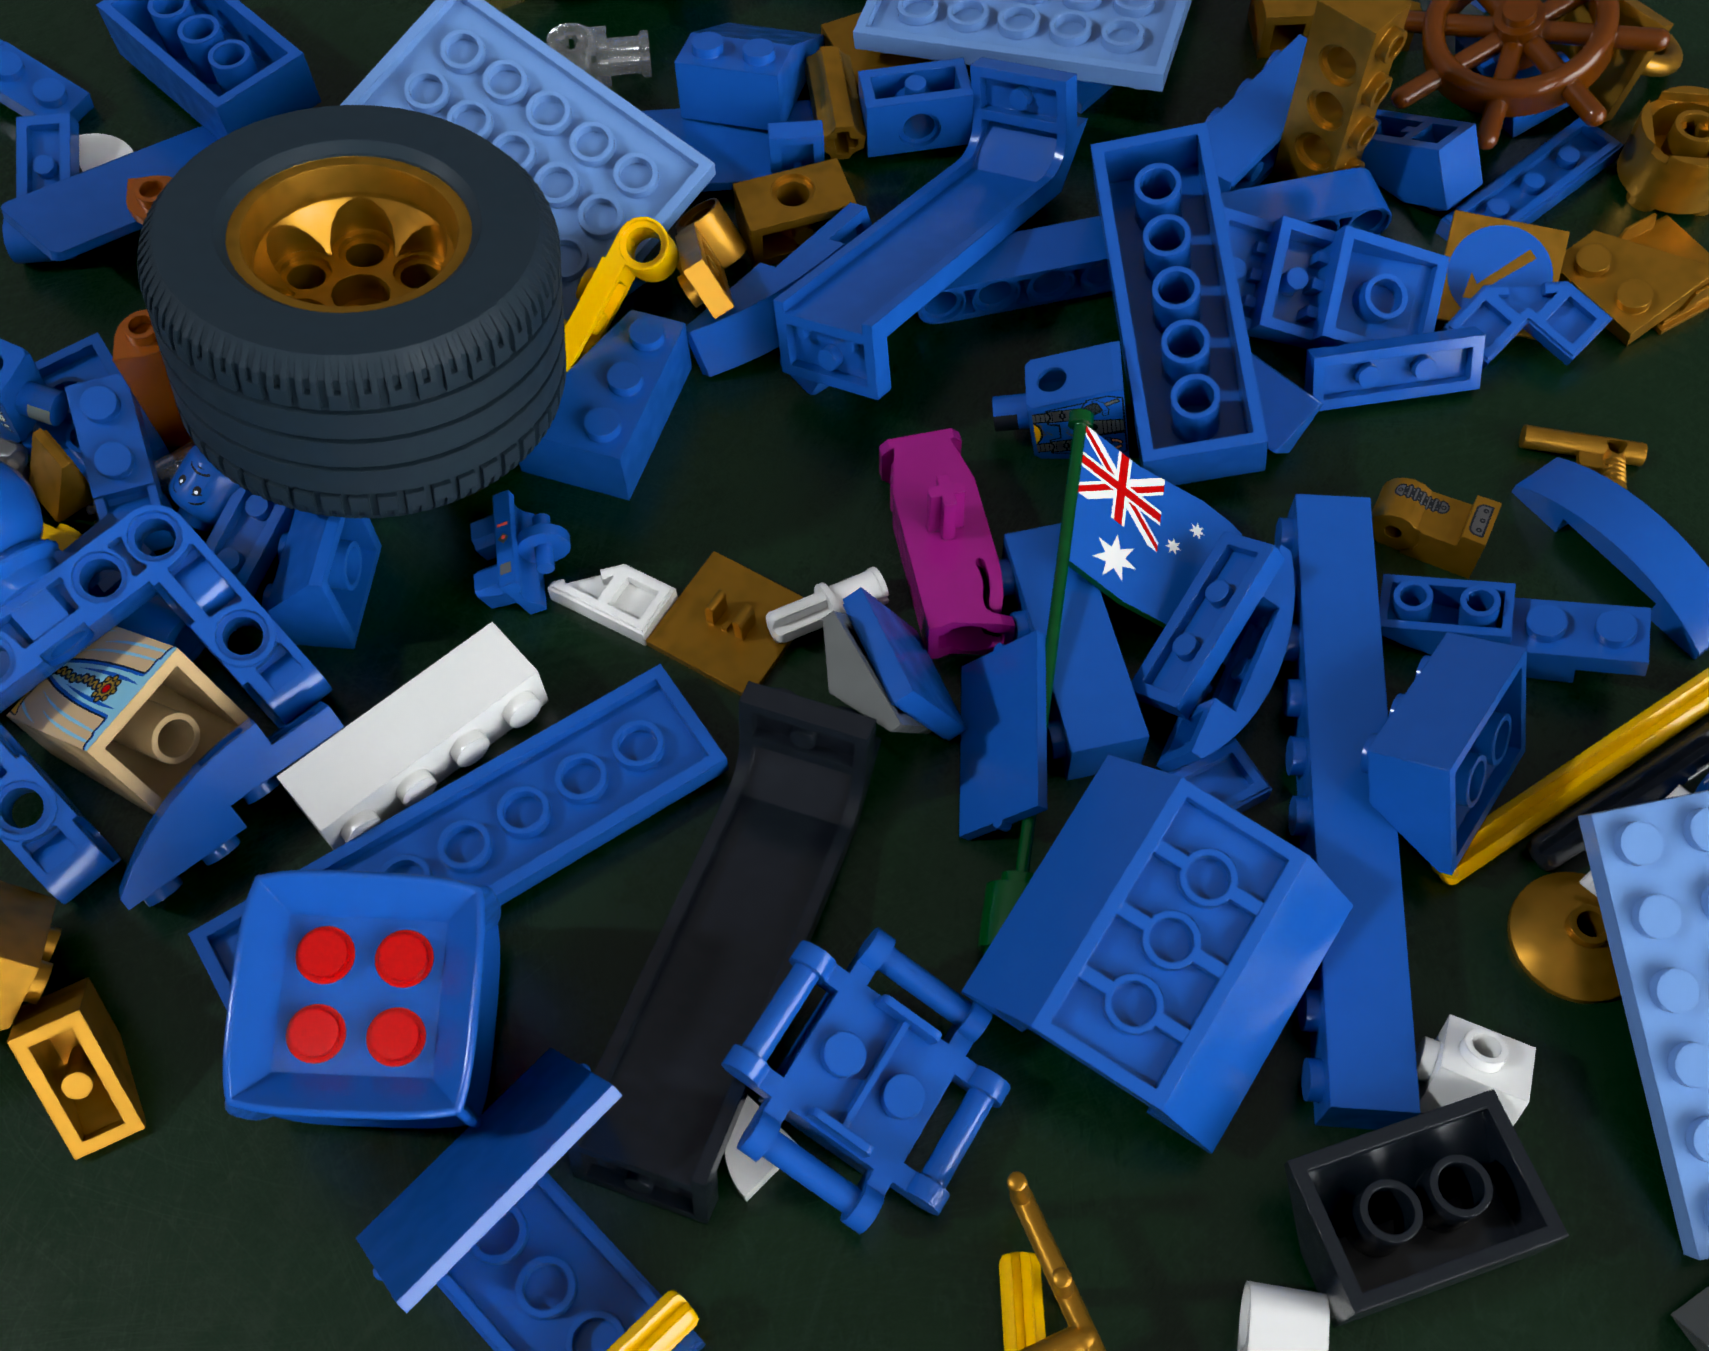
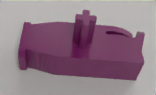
M953 428L887 439L879 446V472L881 479L890 484V510L893 512V530L923 644L931 659H938L951 653L986 655L994 651L997 643L1007 645L1013 642L1016 627L1013 616L1002 615L1003 580L999 559L975 478L961 457L962 440L960 433ZM981 627L989 632L1001 633V636L996 637L985 634Z

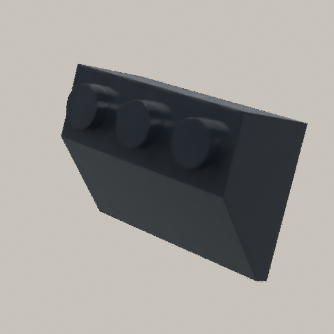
M1494 1089L1288 1160L1284 1164L1301 1255L1318 1293L1327 1294L1330 1321L1333 1328L1536 1255L1569 1236Z

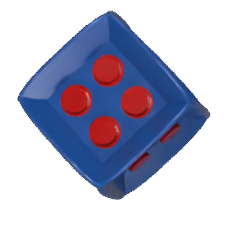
M305 869L278 871L255 876L240 922L226 1016L222 1077L225 1110L228 1114L237 1118L255 1121L277 1117L294 1122L333 1126L433 1129L468 1125L472 1128H480L482 1126L480 1116L486 1101L491 1075L500 978L498 922L501 917V906L493 889L488 886H477L443 877L385 872Z

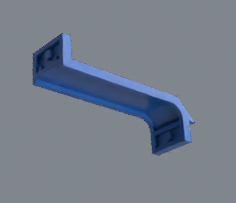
M985 57L979 58L970 65L971 88L974 94L973 123L968 146L960 159L773 300L783 373L875 400H879L891 390L887 336L1062 192L1088 118L1077 117V73Z

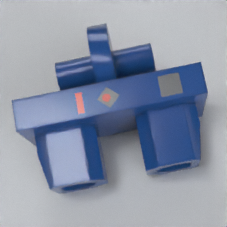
M509 490L492 495L493 514L470 523L471 541L475 550L486 560L497 557L496 565L479 570L474 574L475 594L492 609L517 603L530 615L546 610L544 574L552 573L555 570V561L564 558L570 552V534L565 528L551 524V517L548 514L539 513L535 515L534 513L525 512L517 508L514 503V495Z

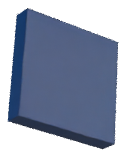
M862 587L843 599V607L891 704L948 741L967 730L917 630Z

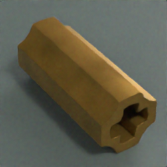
M821 46L816 53L806 57L805 75L814 120H822L824 152L828 153L831 159H849L853 153L864 149L866 139L851 58L849 55L841 52L839 46Z

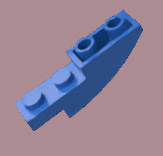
M850 202L779 265L774 267L760 262L730 288L734 303L732 309L714 319L707 308L686 326L689 346L703 375L712 377L747 363L779 347L773 300L872 225L866 206Z
M1383 574L1379 604L1382 636L1402 645L1432 655L1443 637L1449 632L1527 648L1526 677L1573 683L1575 670L1638 676L1646 675L1649 665L1651 608L1515 598L1516 583Z
M322 701L317 702L268 737L264 735L251 718H248L219 740L188 770L157 809L130 856L119 886L120 900L128 910L142 901L148 907L161 902L183 884L182 879L179 877L181 873L201 859L207 866L225 857L240 844L241 841L237 834L247 828V826L231 805L241 798L247 804H252L270 793L281 783L277 778V773L297 759H302L344 727L329 705Z

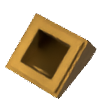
M39 428L33 432L29 484L32 486L36 498L54 520L61 522L94 501L90 485L75 463L47 430L43 431Z

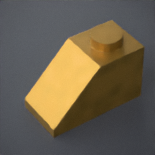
M89 977L40 998L36 1004L28 1003L20 1007L7 1044L75 1160L145 1129L146 1119L121 1035Z

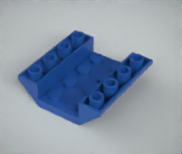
M1108 754L961 993L1019 1031L1023 1032L1027 1028L1149 1106L1146 1113L1212 1154L1347 918L1353 904L1310 855L1188 780Z

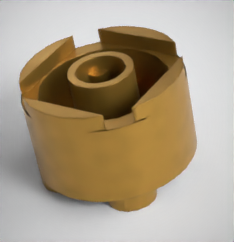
M1696 86L1671 87L1662 91L1658 99L1651 103L1649 100L1643 107L1617 161L1619 179L1628 191L1626 199L1633 208L1644 212L1656 209L1672 214H1693L1696 216L1709 214V89Z

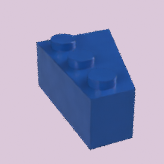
M631 309L566 373L564 391L556 416L539 444L519 463L521 471L630 501L692 369L686 324Z

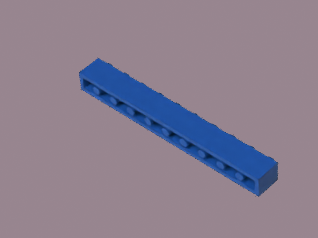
M1295 494L1287 518L1279 517L1275 530L1276 547L1282 544L1291 551L1295 582L1293 621L1283 661H1290L1291 679H1286L1283 690V714L1285 717L1293 718L1294 736H1290L1287 741L1285 764L1287 775L1296 776L1297 796H1292L1289 805V832L1291 836H1299L1300 850L1311 856L1353 904L1347 918L1298 1002L1299 1027L1301 1031L1310 1032L1311 1058L1306 1057L1302 1065V1095L1305 1102H1313L1315 1126L1377 1130L1417 1116L1421 1113L1398 831L1369 803L1368 774L1363 773L1360 766L1362 750L1368 736L1372 733L1378 734L1388 720L1370 497Z

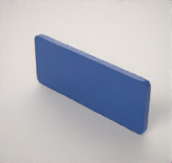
M197 127L9 200L1 205L3 218L54 261L68 260L142 229L143 225L132 217L127 208L128 179L153 175L170 176L173 178L190 159L218 139L205 127Z

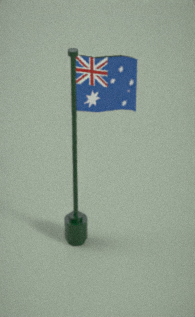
M1081 408L1071 410L1068 419V427L1073 430L1046 635L1047 729L1068 566L1117 604L1165 628L1223 532L1226 531L1242 536V533L1229 520L1207 503L1140 467L1093 431L1094 414L1087 409ZM1231 649L1220 666L1223 671L1231 656ZM1036 815L1022 820L1016 870L1003 871L1000 880L986 883L977 949L984 954L1034 875L1029 872Z

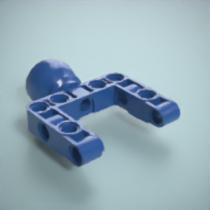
M0 461V651L7 652L10 663L7 672L0 678V713L157 594L163 598L279 729L333 690L323 675L270 617L265 609L185 519L172 508L159 504L144 505L131 511L79 551H59V545L56 541L42 539L44 530L42 513L32 486L17 470ZM165 530L176 535L174 546L168 553L162 556H150L142 552L143 542L149 534ZM103 570H115L121 573L122 580L120 586L113 594L107 597H95L89 594L90 581L97 573ZM243 626H252L262 631L263 640L256 651L246 655H239L228 649V640L234 630ZM0 722V839L45 889L66 905L117 864L121 857ZM37 792L43 800L44 810L42 816L35 824L20 828L12 818L14 803L26 793Z

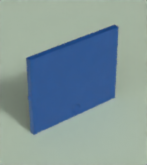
M550 1047L480 1116L482 1119V1126L476 1129L469 1126L356 1237V1240L374 1267L373 1276L377 1280L383 1281L395 1302L408 1313L622 1097V1094L611 1083L591 1072L587 1064H578Z

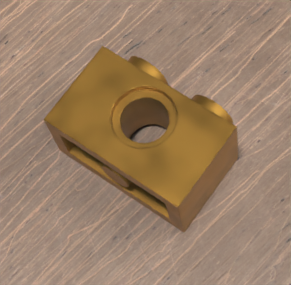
M837 158L732 184L736 222L742 238L748 246L747 251L754 268L760 262L767 265L781 263L850 202L857 204Z

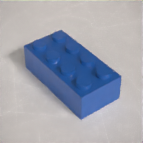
M103 0L96 4L120 55L218 140L251 123L275 115L309 109L321 102L304 53L239 0Z

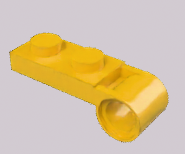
M636 217L627 221L619 230L605 257L602 256L596 269L590 267L582 276L576 290V298L579 301L569 320L564 319L566 373L606 334L636 277L643 281L654 283L667 279L675 271L679 260L678 248L665 228L655 219ZM656 238L661 241V249L656 258L645 263L635 260L636 248L643 240Z

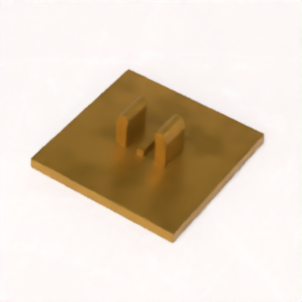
M713 551L646 639V644L741 696L748 681L763 684L793 642V640L786 643H776L767 627V613L804 597Z

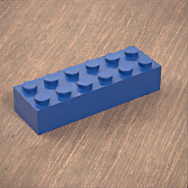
M1208 122L1090 144L1094 185L1141 467L1173 485L1265 471L1268 437Z

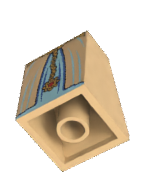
M117 626L25 694L6 715L49 753L151 815L155 814L169 792L203 755L219 740L249 718L177 647Z

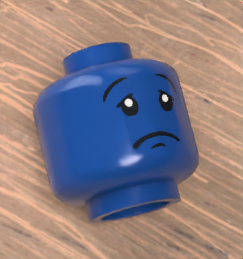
M194 445L188 451L168 485V492L173 501L180 507L177 513L190 526L204 532H210L230 496L240 488V485L225 477Z

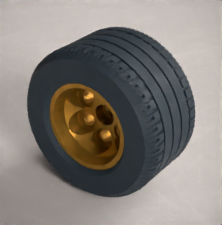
M375 105L323 106L275 115L235 130L196 154L166 184L151 205L147 217L144 219L138 247V279L181 420L189 436L207 460L217 470H220L225 477H228L232 482L239 484L240 487L256 496H261L267 501H272L275 504L283 505L290 509L343 518H385L431 510L471 495L499 480L500 477L505 476L509 470L514 469L518 463L522 462L534 450V447L539 444L541 438L547 433V429L550 428L556 416L566 380L561 251L558 228L547 199L531 175L518 162L498 147L462 126L421 112Z

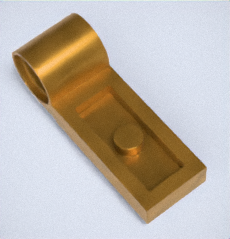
M710 198L691 208L676 223L677 236L675 238L679 252L677 268L681 274L677 279L691 303L695 307L704 303L714 319L734 307L724 269L736 262L745 253L748 246L718 199Z

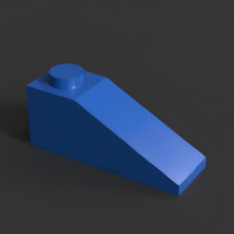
M1377 109L1374 119L1378 121V128L1371 141L1365 147L1361 160L1365 162L1364 168L1371 172L1376 183L1404 203L1425 206L1432 211H1447L1456 207L1463 198L1483 184L1476 123Z

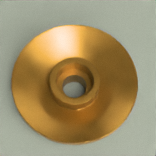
M1556 872L1542 876L1532 881L1519 893L1509 912L1507 922L1508 940L1518 964L1538 986L1561 999L1581 1004H1598L1619 998L1621 993L1598 898L1579 882L1586 874ZM1577 919L1591 926L1597 937H1590L1582 933L1578 928Z

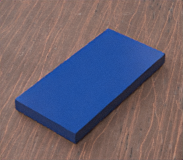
M548 1172L436 1283L494 1351H606L662 1297ZM692 1330L671 1351H700L706 1344Z

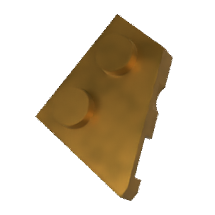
M1594 230L1566 250L1559 281H1569L1613 319L1605 328L1624 345L1628 346L1682 307L1694 292L1709 285V265Z

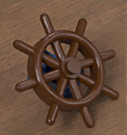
M1431 0L1427 11L1409 10L1404 25V30L1407 33L1422 34L1423 62L1426 72L1396 88L1391 95V103L1395 108L1404 109L1438 90L1444 97L1459 107L1482 114L1477 130L1478 146L1482 150H1490L1497 144L1502 127L1514 138L1568 106L1574 110L1586 125L1597 127L1605 121L1607 111L1588 88L1606 69L1614 50L1662 51L1670 43V34L1663 28L1619 25L1620 7L1618 0H1547L1544 3L1541 0H1477L1490 16L1459 14L1474 0ZM1584 5L1593 23L1556 20ZM1447 36H1455V55H1452L1447 46ZM1549 44L1584 47L1574 57L1569 59L1561 51L1556 53Z

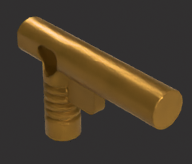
M1526 424L1523 426L1519 438L1520 448L1576 456V463L1598 472L1626 490V464L1642 466L1648 451L1647 444L1643 442Z

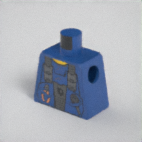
M1120 341L1032 359L1025 364L1026 393L992 397L995 431L1030 428L1034 455L1041 459H1070L1073 430L1068 427L1070 411L1078 408L1091 411L1094 414L1092 430L1130 458Z

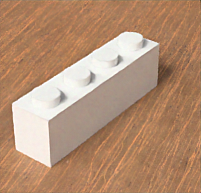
M491 622L283 771L277 778L296 805L331 848L335 850L398 814L406 807H410L431 795L437 784L460 767H467L476 763L484 756L492 743L512 728H520L532 721L539 713L541 707L549 702L537 669L501 630Z

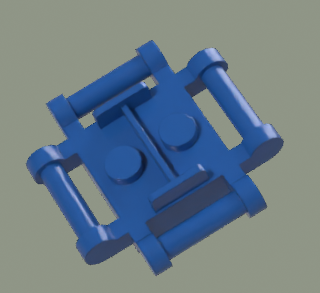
M879 927L875 928L866 938L846 970L840 967L835 959L819 946L805 940L800 941L789 958V962L793 966L750 1034L742 1046L734 1044L721 1063L722 1067L729 1074L759 1094L760 1098L758 1101L762 1103L743 1132L737 1144V1149L755 1162L763 1157L840 1211V1221L859 1235L864 1233L876 1219L889 1187L924 1211L939 1216L950 1197L946 1187L991 1108H1000L1011 1089L1010 1084L1000 1075L986 1067L977 1065L966 1057L973 1043L989 1025L993 1013L973 1000H967L894 947L896 939ZM878 970L952 1023L944 1039H941L943 1034L899 1001L887 994L880 995L867 985L875 972ZM818 985L826 993L775 1072L766 1062L814 986ZM952 1081L967 1093L921 1173L916 1172L904 1162ZM783 1120L789 1122L861 1173L863 1176L857 1186L779 1132Z

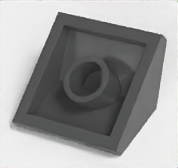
M832 611L823 617L829 693L863 715L877 719L876 723L890 732L929 734L932 732L891 704L848 615Z

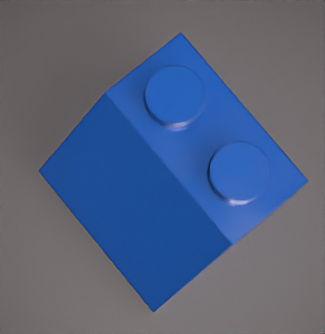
M295 509L289 532H284L279 540V565L274 582L266 586L262 598V607L295 645L355 648L382 547L370 518L333 517Z

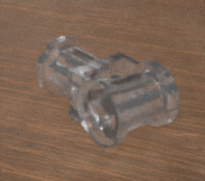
M565 23L554 27L547 35V45L608 88L612 87L611 75L642 73L645 78L652 77L647 30H640L637 36L607 38L606 26L586 27L578 23ZM569 39H573L574 49H570Z

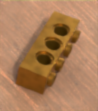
M1407 0L1317 1L1272 173L1286 181L1344 169L1365 167V162L1361 158L1365 147L1371 141L1378 128V121L1374 118L1379 104L1386 97L1392 85L1393 79L1389 76L1393 60L1400 53L1407 39L1408 33L1404 30V25L1412 4Z

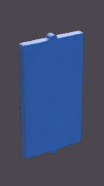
M1035 630L1007 645L997 643L994 651L962 666L961 717L967 730L961 733L959 837L968 841L997 829L1008 832L1013 823L1048 810L1046 639L1044 633Z

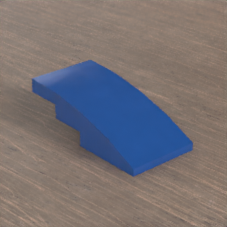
M1224 207L1248 336L1303 349H1312L1434 332L1450 257L1349 225L1333 231L1285 215L1273 222Z

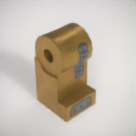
M1394 478L1384 484L1372 510L1374 539L1378 543L1399 550L1404 555L1469 579L1487 544L1502 503L1477 495L1472 505L1433 492L1425 484L1417 480Z

